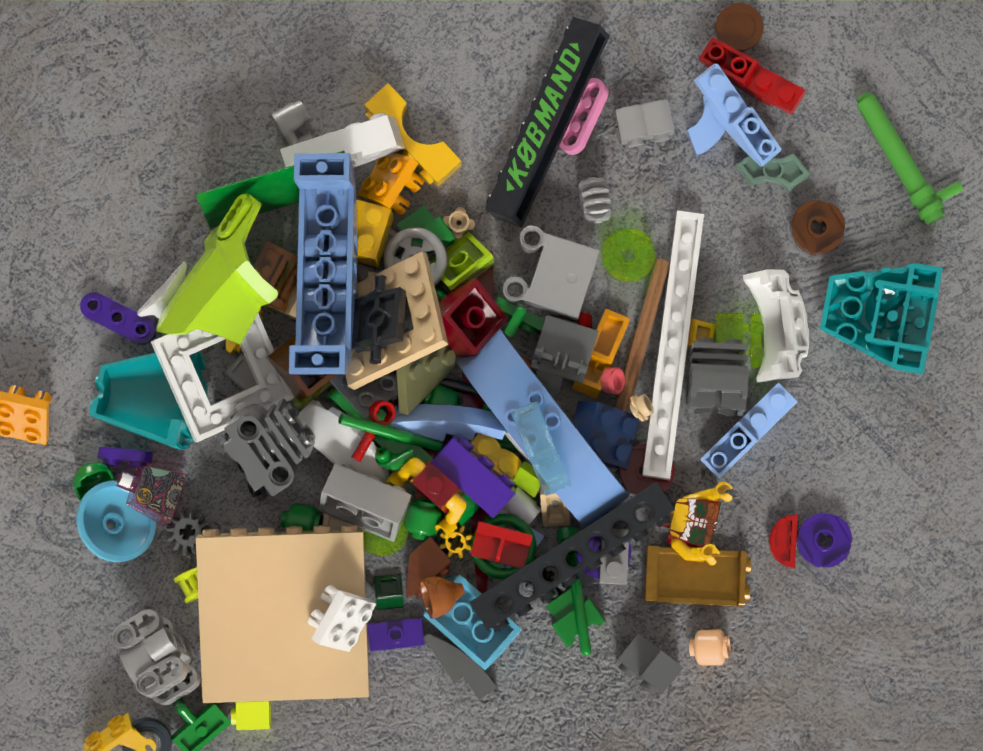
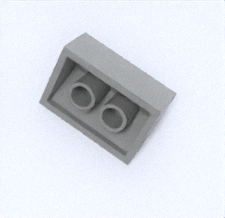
M335 463L322 490L318 511L349 524H356L361 529L394 542L412 495L408 494L402 487H391L382 483L376 476H365L349 465Z

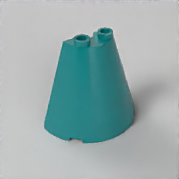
M200 350L189 355L208 398V381H203L204 377L202 376V370L206 369V364ZM156 353L101 365L100 373L95 379V388L99 391L97 398L91 401L89 407L91 417L175 449L184 450L190 448L189 443L194 442Z

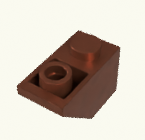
M431 537L409 554L406 594L409 598H412L414 595L417 599L421 597L420 579L434 576L444 577L451 571L448 567L452 564L451 560Z

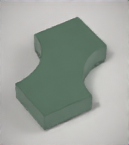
M795 154L785 158H772L764 166H759L747 155L735 165V168L750 187L762 182H773L783 186L790 192L811 175Z

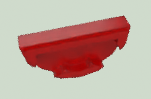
M798 514L787 515L778 520L770 530L768 538L769 550L774 559L781 565L795 569Z

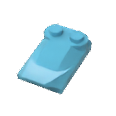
M461 575L454 577L444 576L443 578L451 582L462 583L465 594L457 600L447 614L431 619L424 606L423 616L486 671L509 647L522 629L509 618L508 622L510 624L497 633L494 629L488 632L470 604V601L482 593Z

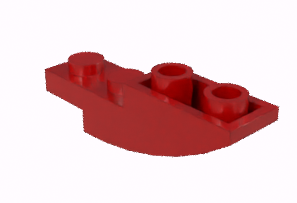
M713 37L698 59L708 68L713 64H718L732 85L768 106L772 104L790 115H793L806 94L805 89L760 66L757 60Z

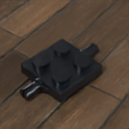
M376 275L374 291L365 297L355 299L352 349L357 353L370 350L369 362L375 365L381 364L382 348L386 345L403 341L406 291L401 287L386 290L387 277L384 275Z

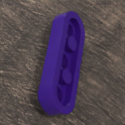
M96 292L88 293L80 302L81 312L86 318L139 345L149 344L156 336V327L149 318L145 316L140 317L137 315V312ZM92 301L98 302V307L95 310L89 309V304ZM117 313L122 314L120 322L113 321V316ZM141 325L146 327V332L142 335L137 334V328Z

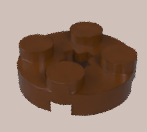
M812 200L804 203L795 212L790 223L791 236L795 244L801 250L806 251L807 254H826L840 244L844 235L845 220L841 211L835 205L820 200ZM813 221H816L818 224L823 222L825 226L822 228V234L812 232Z

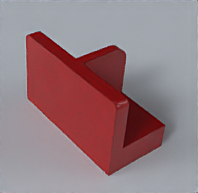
M479 522L471 555L522 569L525 566L533 535Z

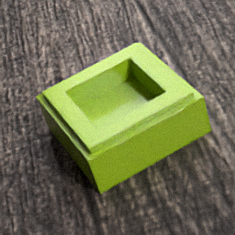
M524 461L513 481L516 483L515 485L535 498L545 479L536 468Z

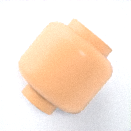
M719 629L699 630L695 634V638L689 642L690 656H695L696 662L702 666L722 665L726 658H730V638L725 636L724 632Z

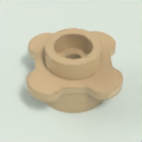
M463 207L456 208L455 212L450 216H445L443 219L456 239L462 238L463 233L473 230L475 227L474 220L469 219ZM461 221V225L458 226L456 222Z
M645 394L630 397V409L633 415L642 422L645 419H650V415L654 414V408L650 399Z

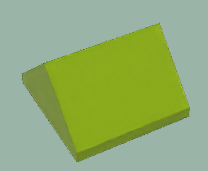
M468 231L462 238L456 240L445 249L447 266L440 283L449 294L493 266V255ZM436 257L429 261V263H435Z

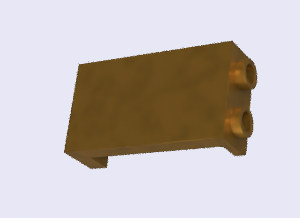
M648 545L646 547L644 602L743 607L745 601L750 599V585H746L745 582L746 574L751 573V557H747V551L719 550L720 554L714 553L711 555L717 561L716 564L709 565L706 560H684L673 548Z

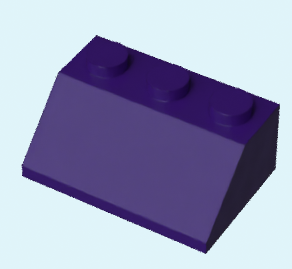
M454 435L435 454L431 463L494 518L516 494L517 489L513 487L516 483L507 474L503 473L500 475L494 470L495 464L483 454L480 457L472 450L474 445L464 436L459 438L457 435Z

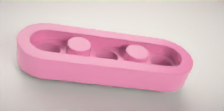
M591 78L560 143L559 147L569 155L578 154L584 149L608 98V87L598 78Z

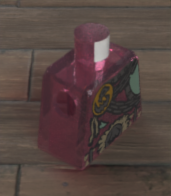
M142 466L138 468L135 476L122 471L117 480L116 487L129 491L126 504L129 507L164 526L170 524L187 474Z

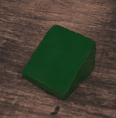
M402 575L374 576L377 609L403 608Z

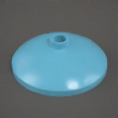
M107 481L91 488L81 499L76 515L77 529L85 546L99 558L110 562H126L140 556L150 546L156 530L154 510L146 508L145 506L147 505L140 504L137 501L136 487L130 485V487L119 484L120 481ZM107 522H110L112 524V530L107 528Z

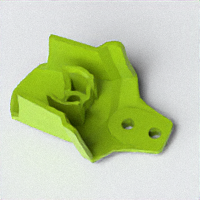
M241 194L237 197L220 225L210 232L204 241V254L163 310L157 325V332L168 335H182L197 329L218 335L241 345L261 306L269 304L277 298V290L266 282L250 264L244 244L261 208V203L253 196Z

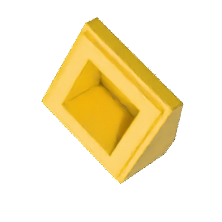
M691 319L687 347L691 348L693 342H698V338H713L715 324Z

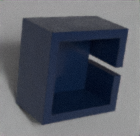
M578 401L573 420L574 426L606 467L628 469L633 448L629 441L635 439L639 418H636L632 413L599 402Z

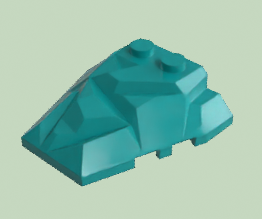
M913 263L907 264L905 267L892 269L887 267L872 272L860 271L830 276L820 330L897 371L923 375L931 343L943 268Z

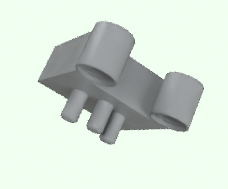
M537 226L525 227L520 234L522 250L528 254H535L541 250L542 253L530 288H527L526 282L520 277H511L503 285L504 299L514 305L524 304L578 321L600 250L543 233ZM529 234H535L539 237L540 241L537 245L529 246L524 241L525 237ZM512 285H519L523 289V293L519 297H512L508 294V288Z

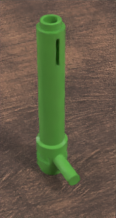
M870 91L859 96L856 99L858 102L856 106L910 195L908 199L912 206L917 207L919 211L917 214L921 221L924 220L929 225L945 216L946 214L943 210L945 207L942 201L963 191L961 183L957 181L935 192L932 185H928L876 96L872 95Z

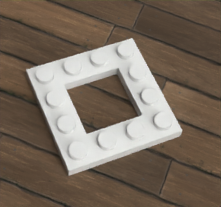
M259 314L255 317L240 345L256 385L212 405L209 403L189 355L225 340V338L196 329L188 334H166L151 341L195 443L225 430L224 428L232 420L230 417L247 405L259 404L266 410H269L270 406L274 404L277 406L278 402L283 398L286 401L294 398L290 388L266 358L274 349Z

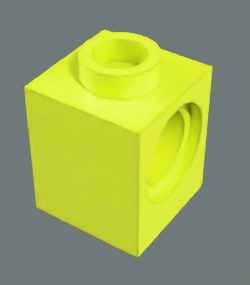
M271 701L236 702V708H231V724L236 725V730L272 729Z

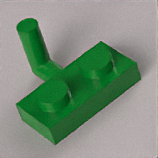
M498 296L496 304L507 316L508 320L506 322H509L503 333L504 335L513 339L518 328L531 335H534L535 332L541 333L545 322L543 319L527 312L524 307H518Z
M180 698L173 705L186 723L171 735V739L181 751H200L227 728L231 721L216 703H209L195 715L186 705L183 698Z

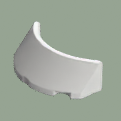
M766 269L743 275V281L749 287L758 305L764 330V354L760 371L756 377L757 382L799 377L802 372L801 360L803 357H807L809 349L807 313L799 290H792L789 284V275L785 270Z
M312 400L299 413L300 415L297 417L303 426L308 425L315 435V439H313L315 441L314 447L333 464L349 465L360 474L378 477L382 483H385L389 478V470L376 463L375 451L377 447L373 442L370 444L361 462L351 458L365 432L339 424L338 419L342 413L334 407L327 410L319 401Z

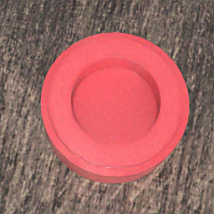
M608 367L602 374L601 385L606 394L618 395L624 389L625 375L618 367Z

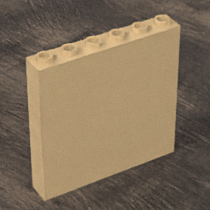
M356 524L341 525V529L330 530L329 525L313 526V530L302 531L301 526L286 527V531L275 532L274 527L258 528V532L247 533L246 528L230 529V533L219 534V529L202 530V534L197 535L196 557L203 703L369 697L367 623H365L357 643L351 648L350 652L317 644L311 639L316 628L308 624L309 617L314 620L316 619L311 615L314 610L319 609L323 614L327 612L330 604L324 602L321 596L322 593L330 595L324 591L329 585H333L337 590L366 598L364 529H358Z

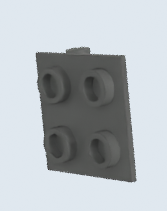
M546 315L530 367L583 383L599 331Z
M393 371L355 390L348 386L346 374H337L329 380L364 420L369 417V408L373 402L384 400L390 401L393 404L398 400L397 375Z

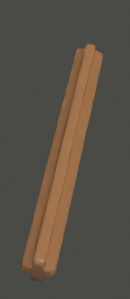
M656 259L624 373L625 386L618 395L615 408L626 412L630 410V397L634 396L670 265L668 261L663 259Z

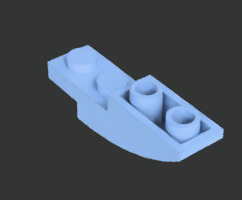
M713 64L694 80L707 99L704 103L734 141L759 166H764L782 150L754 108L747 107L718 64Z
M778 382L700 460L720 479L798 401Z

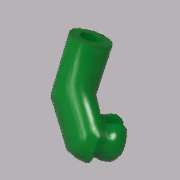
M380 447L375 451L376 463L393 471L399 470L410 459L417 458L411 447L398 455L389 452L386 447Z

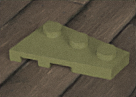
M449 345L397 369L400 414L408 415L455 368L456 354Z

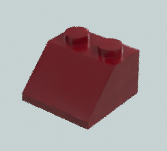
M477 278L467 282L442 298L439 302L448 345L458 357L476 356L508 320L507 316Z

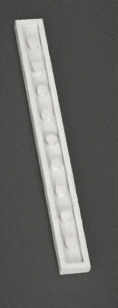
M678 210L676 213L652 397L654 414L650 415L642 477L670 480L704 214Z

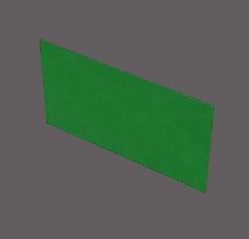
M294 165L196 194L209 228L220 225L234 201L241 194H250L261 203L258 214L299 203V187L294 182Z

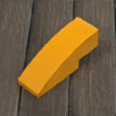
M605 309L597 327L599 333L583 383L575 381L572 389L595 399L598 398L602 388V374L606 368L611 367L630 318Z

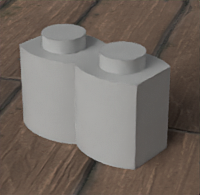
M668 99L615 110L621 145L627 144L628 148L641 146L644 144L643 141L654 139V142L667 141L670 139V135L674 134L675 130Z

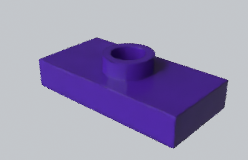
M422 618L367 624L370 652L425 646Z

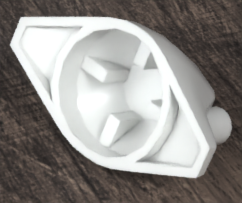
M184 261L138 310L137 315L140 317L155 315L160 319L163 310L186 278L187 264Z

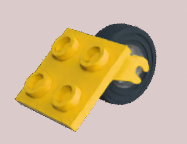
M126 713L124 716L118 715L111 719L107 724L108 727L101 732L95 731L91 733L83 744L84 751H110L118 744L122 745L123 751H171L172 739L168 728L161 721L151 717L139 718L133 721L130 714Z

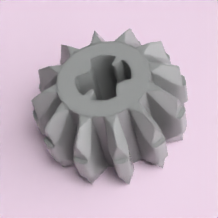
M602 177L581 180L578 186L580 211L584 221L596 224L609 220L611 204L606 181Z

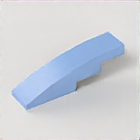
M418 404L408 415L400 414L399 406H394L395 418L391 422V427L439 441L444 440L446 433L457 435L458 437L464 436L472 441L476 433L502 440L506 429L493 412L454 405Z

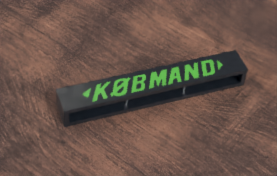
M573 17L570 25L566 27L560 47L555 51L548 73L544 75L542 86L531 103V110L526 120L521 124L519 136L515 144L510 148L507 162L498 174L495 188L487 198L485 210L495 219L522 228L610 37L601 25Z

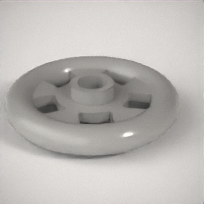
M418 227L407 228L398 232L389 241L384 253V267L387 269L422 251L428 256L427 252L434 250L436 262L429 264L434 285H436L445 273L447 254L441 240L431 231ZM412 239H422V248L412 247ZM399 246L406 249L402 259L395 257Z

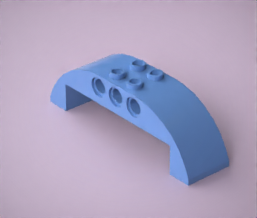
M350 153L294 154V182L299 187L296 344L295 346H290L289 374H346L353 353L355 299H357L358 219L352 159Z
M501 329L495 333L476 356L456 357V362L473 387L548 485L584 528L608 514L630 497L519 355Z

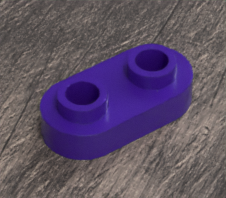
M99 447L98 459H102L103 463L109 466H119V462H130V467L145 469L146 464H152L153 452Z

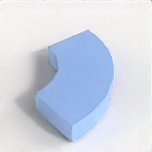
M705 96L702 98L704 110L701 119L695 126L687 130L696 156L712 148L725 132V129L704 103L707 101Z

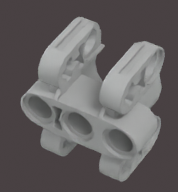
M146 609L114 629L112 633L113 643L119 652L124 668L140 694L150 697L161 705H169L194 691L200 685L201 674L198 669L190 664L196 660L195 653L187 640L178 634L177 626L172 621L163 618L159 613L151 609ZM148 617L155 619L153 622L147 625ZM134 625L140 627L141 629L137 630L134 627ZM125 630H131L132 632L128 644L120 642V635ZM187 672L193 674L190 677L191 682L189 684L183 681L187 676ZM170 689V694L167 698L159 699V695Z

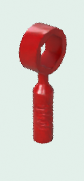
M384 400L373 402L369 408L370 420L382 425H389L395 418L394 406ZM381 405H385L388 410L384 420H379L376 415ZM365 431L351 458L361 462L375 438V434Z

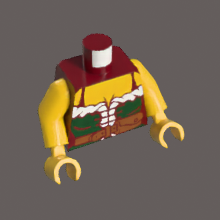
M418 458L410 459L398 471H393L384 484L390 483L393 486L402 487L409 480L446 513V517L435 526L436 531L440 528L443 529L445 532L444 538L446 539L457 529L456 523L466 509V501L462 498L465 493L427 459L424 462Z
M720 482L715 488L689 494L682 499L676 500L675 511L671 514L673 519L662 527L670 528L667 542L671 544L672 548L684 560H706L709 565L716 564L717 561L711 555L714 553L720 554V551L712 544L721 506L719 499L721 498L725 502L732 500V496L729 493L724 494L727 489L733 488L727 482Z

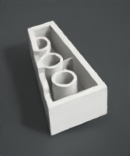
M380 113L370 117L369 121L350 124L344 129L282 148L280 151L285 167L294 165V154L337 153L344 150L345 153H350L353 168L405 149L396 118Z

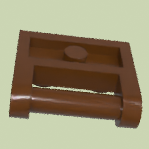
M266 241L253 265V268L266 282L274 287L286 262L288 261L294 265L278 297L269 303L273 307L285 312L289 305L287 301L297 284L298 256Z

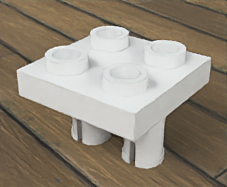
M329 585L324 591L330 595L322 593L321 596L324 602L330 604L327 612L323 614L322 611L316 609L311 613L316 619L308 618V624L316 628L311 639L319 645L350 652L351 648L357 643L365 623L370 620L376 603L368 598L340 591L333 585Z

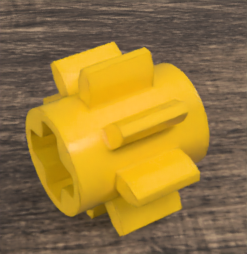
M464 525L461 526L460 530H455L446 538L445 543L440 545V549L447 547L449 558L453 553H458L459 557L463 558L462 550L464 548L471 550V545L467 544V540L471 539L473 535H465L463 532L465 529ZM441 533L440 536L444 538L445 533ZM456 535H460V541L464 545H458L456 548L452 547V541L449 540V537L455 538Z

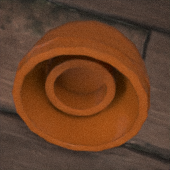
M438 576L420 579L421 596L425 609L431 619L447 614L457 600L465 594L462 583H454Z

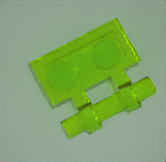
M715 313V343H726V339L742 340L743 344V333H751V348H748L746 355L751 357V368H761L762 357H764V348H762L764 324H761V313H751V324H743V313Z

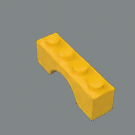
M389 83L364 104L367 112L365 117L370 120V117L380 113L396 118L405 149H402L401 155L411 157L419 163L417 166L422 170L419 174L429 185L434 183L439 187L462 166L461 160L443 141L426 145L414 141L407 135L402 124L407 110V103Z

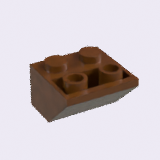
M295 334L266 358L300 401L309 397L337 374H289L290 346H295L296 344Z

